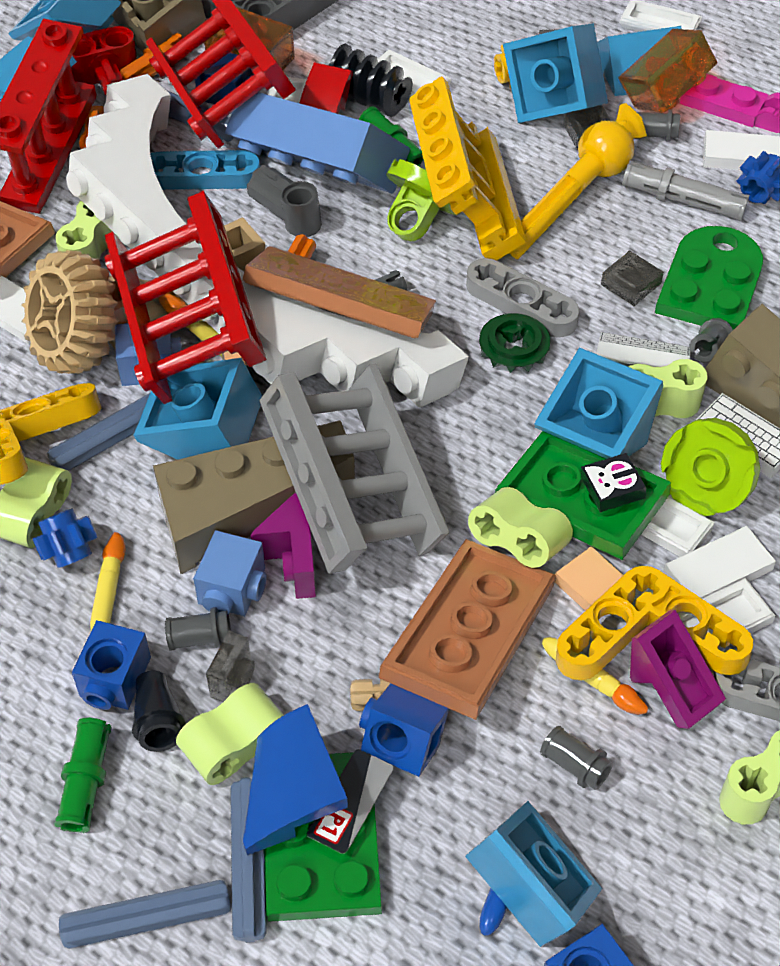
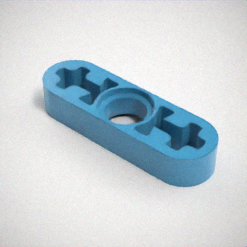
M245 150L158 151L150 154L154 172L162 190L245 189L251 180L253 171L260 167L259 158L254 153ZM199 167L211 169V171L205 174L192 173L194 169ZM219 168H224V172H220Z

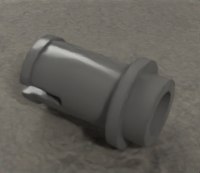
M668 109V113L637 112L642 117L647 134L646 137H666V141L669 142L670 138L679 137L680 113H672V109Z
M720 318L707 320L700 327L699 334L689 344L690 353L694 352L697 348L699 349L694 358L700 362L711 361L727 336L733 331L730 324Z
M212 607L210 613L177 618L168 617L165 621L166 640L170 651L177 648L213 643L216 648H222V642H228L232 639L228 611L218 612L217 607Z
M556 726L548 734L540 749L543 757L549 758L577 777V784L582 788L590 786L594 790L598 789L607 779L613 763L606 758V751L601 748L594 751L564 731V728L561 726Z

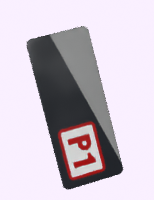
M360 749L355 750L339 777L347 796L348 808L314 820L307 831V836L345 854L394 769L393 765Z

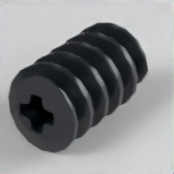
M346 43L338 47L330 61L329 66L353 71L348 99L356 100L357 103L364 106L376 107L389 117L396 116L407 104L413 82L410 77L404 78L402 67L396 65L391 69L390 62L382 60L378 63L376 56L370 54L365 57L364 51L360 49L353 51L352 47Z

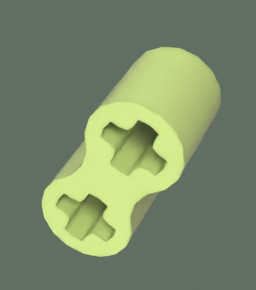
M80 201L76 207L75 218L69 224L62 226L56 233L58 251H81L82 254H89L91 258L100 259L101 254L108 249L105 235L113 231Z
M680 359L663 367H652L646 364L628 366L663 381L664 386L655 417L670 415L676 418H688L694 416L699 411L707 383V372L698 362L690 359Z
M25 457L28 466L27 473L21 478L5 484L0 491V538L28 548H34L36 546L32 538L43 534L38 522L53 516L61 508L69 495L72 477L68 470Z
M511 487L501 488L472 509L468 516L470 531L479 542L487 546L506 548L520 563L531 568L541 567L570 543L573 535L571 523L565 514L554 508L537 507L529 502L524 494Z
M249 683L234 691L217 708L202 713L190 720L177 735L176 744L208 785H216L233 775L246 762L255 757L258 736L270 724L282 717L283 714L257 683Z
M780 730L771 737L763 753L738 759L730 767L721 789L719 801L724 814L732 821L743 825L759 822L767 814L772 801L780 797Z

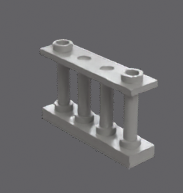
M377 364L368 365L347 391L306 395L301 388L296 373L281 374L276 377L259 401L328 574L346 571L367 549L366 544L410 536L418 556L429 553L450 533L445 523L444 514L438 507L393 403L390 389L384 382ZM357 409L366 432L324 437L320 434L312 414ZM374 450L384 473L341 480L330 457ZM392 492L402 516L359 524L354 517L348 500Z

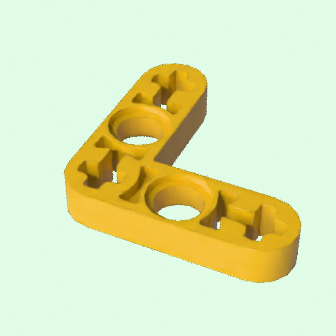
M91 383L73 385L0 410V485L13 482L24 476L28 471V466L19 444L20 441L85 420L99 413L102 407L95 385Z
M639 566L626 572L562 632L557 641L556 664L558 670L570 679H590L597 675L632 641L633 637L669 610H676L677 613L689 612L698 618L699 624L694 627H686L707 666L719 674L734 675L746 669L753 650V638L745 627L660 570L649 566ZM648 588L653 590V594L648 591L641 594L636 599L635 607L632 605L635 599L636 589L641 592L647 590ZM608 614L618 615L626 621V626L618 630H609L599 623V619ZM708 629H712L713 633L707 632ZM591 636L593 641L590 644L589 657L584 654H580L576 658L570 656L571 650L576 653L582 652L589 645ZM730 644L737 647V651L734 649H729L726 652L719 650V646L726 648Z

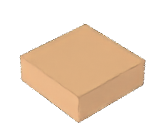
M591 546L555 573V583L586 611L623 574Z

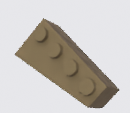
M119 0L121 4L111 14L119 26L126 27L133 32L135 44L142 52L148 47L145 42L151 37L157 45H160L175 33L181 34L183 39L206 21L201 0Z
M761 304L727 336L705 368L707 372L706 386L720 395L722 393L780 428V318Z
M341 420L317 426L320 434L324 437L346 435ZM274 436L153 465L159 498L180 574L197 567L196 563L202 560L215 530L248 538L263 521L296 492ZM353 453L330 457L341 480L355 478V459Z

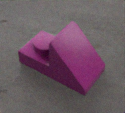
M295 492L252 532L251 540L262 542L264 560L282 559L284 582L294 581L296 599L316 597L311 532Z
M669 610L632 638L630 679L632 683H652L678 728L690 729L726 700L676 610Z

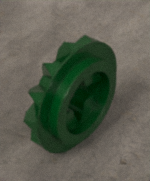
M509 313L496 316L483 326L479 335L481 356L490 358L493 368L500 365L507 366L510 373L515 367H522L529 372L534 363L543 364L547 352L550 351V335L546 327L535 318L524 314ZM523 338L522 348L520 346H514L512 349L506 348L507 341L515 343Z

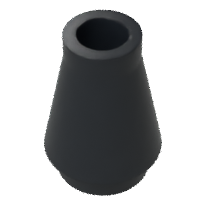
M156 670L146 671L140 674L135 681L136 699L132 734L139 741L142 748L153 752L165 751L177 745L176 737L186 723L170 691L166 675Z

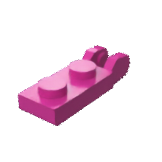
M695 71L681 93V105L752 128L755 126L774 133H780V93L778 92L769 95L748 86H741L719 79L714 75Z

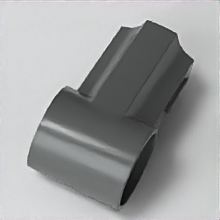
M265 165L253 171L251 180L247 184L248 196L284 220L285 228L290 234L294 236L305 234L307 237H310L320 230L322 221L318 192L313 184L306 181L293 182L276 169L268 168Z

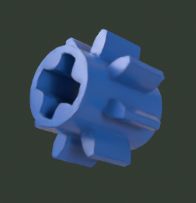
M763 151L757 159L749 156L740 166V170L743 173L736 180L740 184L742 194L750 195L749 200L754 203L766 204L771 197L779 201L780 157L775 154H767L766 151Z
M73 508L38 522L43 534L32 539L41 560L44 561L53 557L57 568H61L92 554L88 542L98 538L89 516L77 519Z

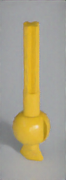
M627 103L620 104L616 122L601 121L585 129L578 143L579 160L521 220L527 242L509 253L513 258L519 259L596 177H611L627 168L629 161L634 156L635 143L633 139L647 136L642 117Z

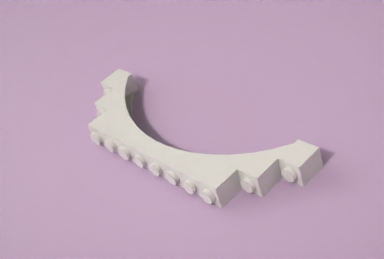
M148 74L107 85L104 114L89 118L86 148L70 152L69 172L66 176L70 192L78 197L130 249L186 225L165 196L154 172L150 148L158 131L167 129L171 94ZM193 241L145 264L158 276H162L197 260L198 254L203 252L201 243L198 244L196 241ZM238 268L241 280H243L244 271ZM203 277L173 292L189 305L209 296V290L214 289L212 279L209 280L207 277ZM242 281L267 359L252 367L257 374L263 376L270 384L281 374L296 373L300 381L320 372L339 391H347L368 365L377 364L384 382L390 381L418 408L451 394L460 386L469 356L439 330L432 333L421 332L419 337L414 339L366 322L319 309L305 302ZM217 313L202 319L218 334L221 333L220 328L226 326L224 317H220Z

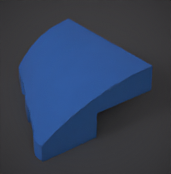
M308 704L283 715L270 724L257 738L243 836V845L247 855L295 838V827L348 808L347 796Z

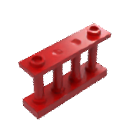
M212 0L216 6L211 11L213 16L165 53H163L152 37L145 42L154 55L149 59V62L162 79L168 77L191 113L192 117L187 120L190 127L201 141L208 136L217 149L222 147L224 143L213 126L263 88L268 91L274 86L282 99L287 98L296 91L293 84L231 0ZM221 29L224 30L225 36L177 72L174 65ZM237 48L240 53L237 57L190 92L186 85ZM251 68L254 73L253 76L207 111L203 112L200 107L201 104L247 69Z
M43 18L0 101V150L7 151L12 168L0 191V201L23 211L38 214L42 211L97 97L95 85L74 81L69 62L83 35L82 26Z
M204 190L187 198L192 217L187 218L186 225L130 250L123 245L114 232L105 235L109 254L104 257L110 274L118 283L139 364L134 366L135 375L143 390L146 392L151 390L163 404L173 401L167 377L229 351L231 354L238 352L249 367L267 360L222 217ZM193 241H196L198 244L201 243L203 252L198 254L197 260L140 285L136 267ZM203 277H207L209 280L212 279L214 289L209 290V296L150 321L146 306L147 302ZM216 313L220 317H224L226 326L220 328V334L161 359L156 342L157 339Z

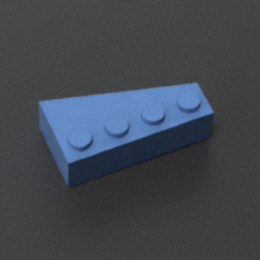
M260 92L232 112L224 133L239 141L238 149L250 151L256 156H260L261 152L265 151L269 153L268 157L282 164L291 166L292 161L301 163V168L312 173L323 175L325 171L333 174L332 177L348 184L356 185L358 182L391 194L395 192L397 185L389 180L386 173L394 159L398 162L400 159L406 161L410 151L409 147L369 122Z

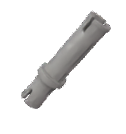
M633 160L629 161L622 182V186L657 195L656 199L665 201L666 198L676 200L687 205L726 215L739 221L743 217L750 196L675 174V170L668 167L662 170Z

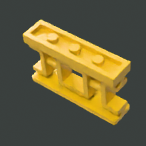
M443 76L437 78L432 83L423 85L410 97L409 101L433 201L439 208L450 203L451 210L456 215L463 212L474 223L482 255L485 258L497 261L527 242L497 139L488 127L478 133L477 127L473 122L467 124L455 110L448 82Z

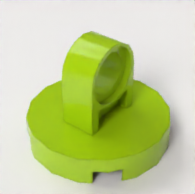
M396 159L393 160L386 176L400 187L401 190L389 210L387 223L390 230L402 240L417 241L428 231L439 209L449 214H456L451 210L450 203L442 208L435 204L425 169L402 159L399 162ZM407 211H416L418 220L415 226L409 230H401L399 221L402 215Z
M718 418L697 419L675 431L664 447L660 463L662 473L665 472L666 479L671 482L670 494L672 498L704 516L725 513L743 504L755 490L760 474L758 451L749 435L734 423Z

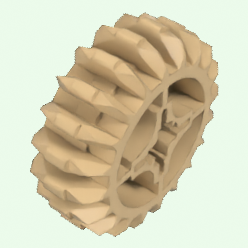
M57 251L55 253H47L45 259L37 260L36 270L29 272L30 284L24 286L26 299L25 303L21 304L25 309V317L21 322L26 324L27 329L24 338L31 341L30 353L37 356L39 365L47 366L49 371L80 374L83 371H90L93 366H100L102 356L109 355L108 341L115 339L112 331L113 323L118 322L114 317V307L118 302L114 301L112 297L115 285L108 282V269L101 268L99 259L91 258L89 254H82L81 251Z

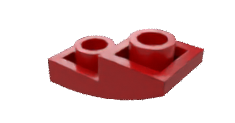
M314 62L299 103L339 114L340 110L345 111L353 71Z

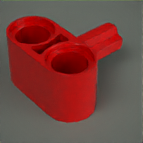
M114 26L84 33L72 55L77 61L71 67L74 81L91 85L100 83L105 95L107 94L108 84L123 81L120 70L137 59L133 32L126 27Z

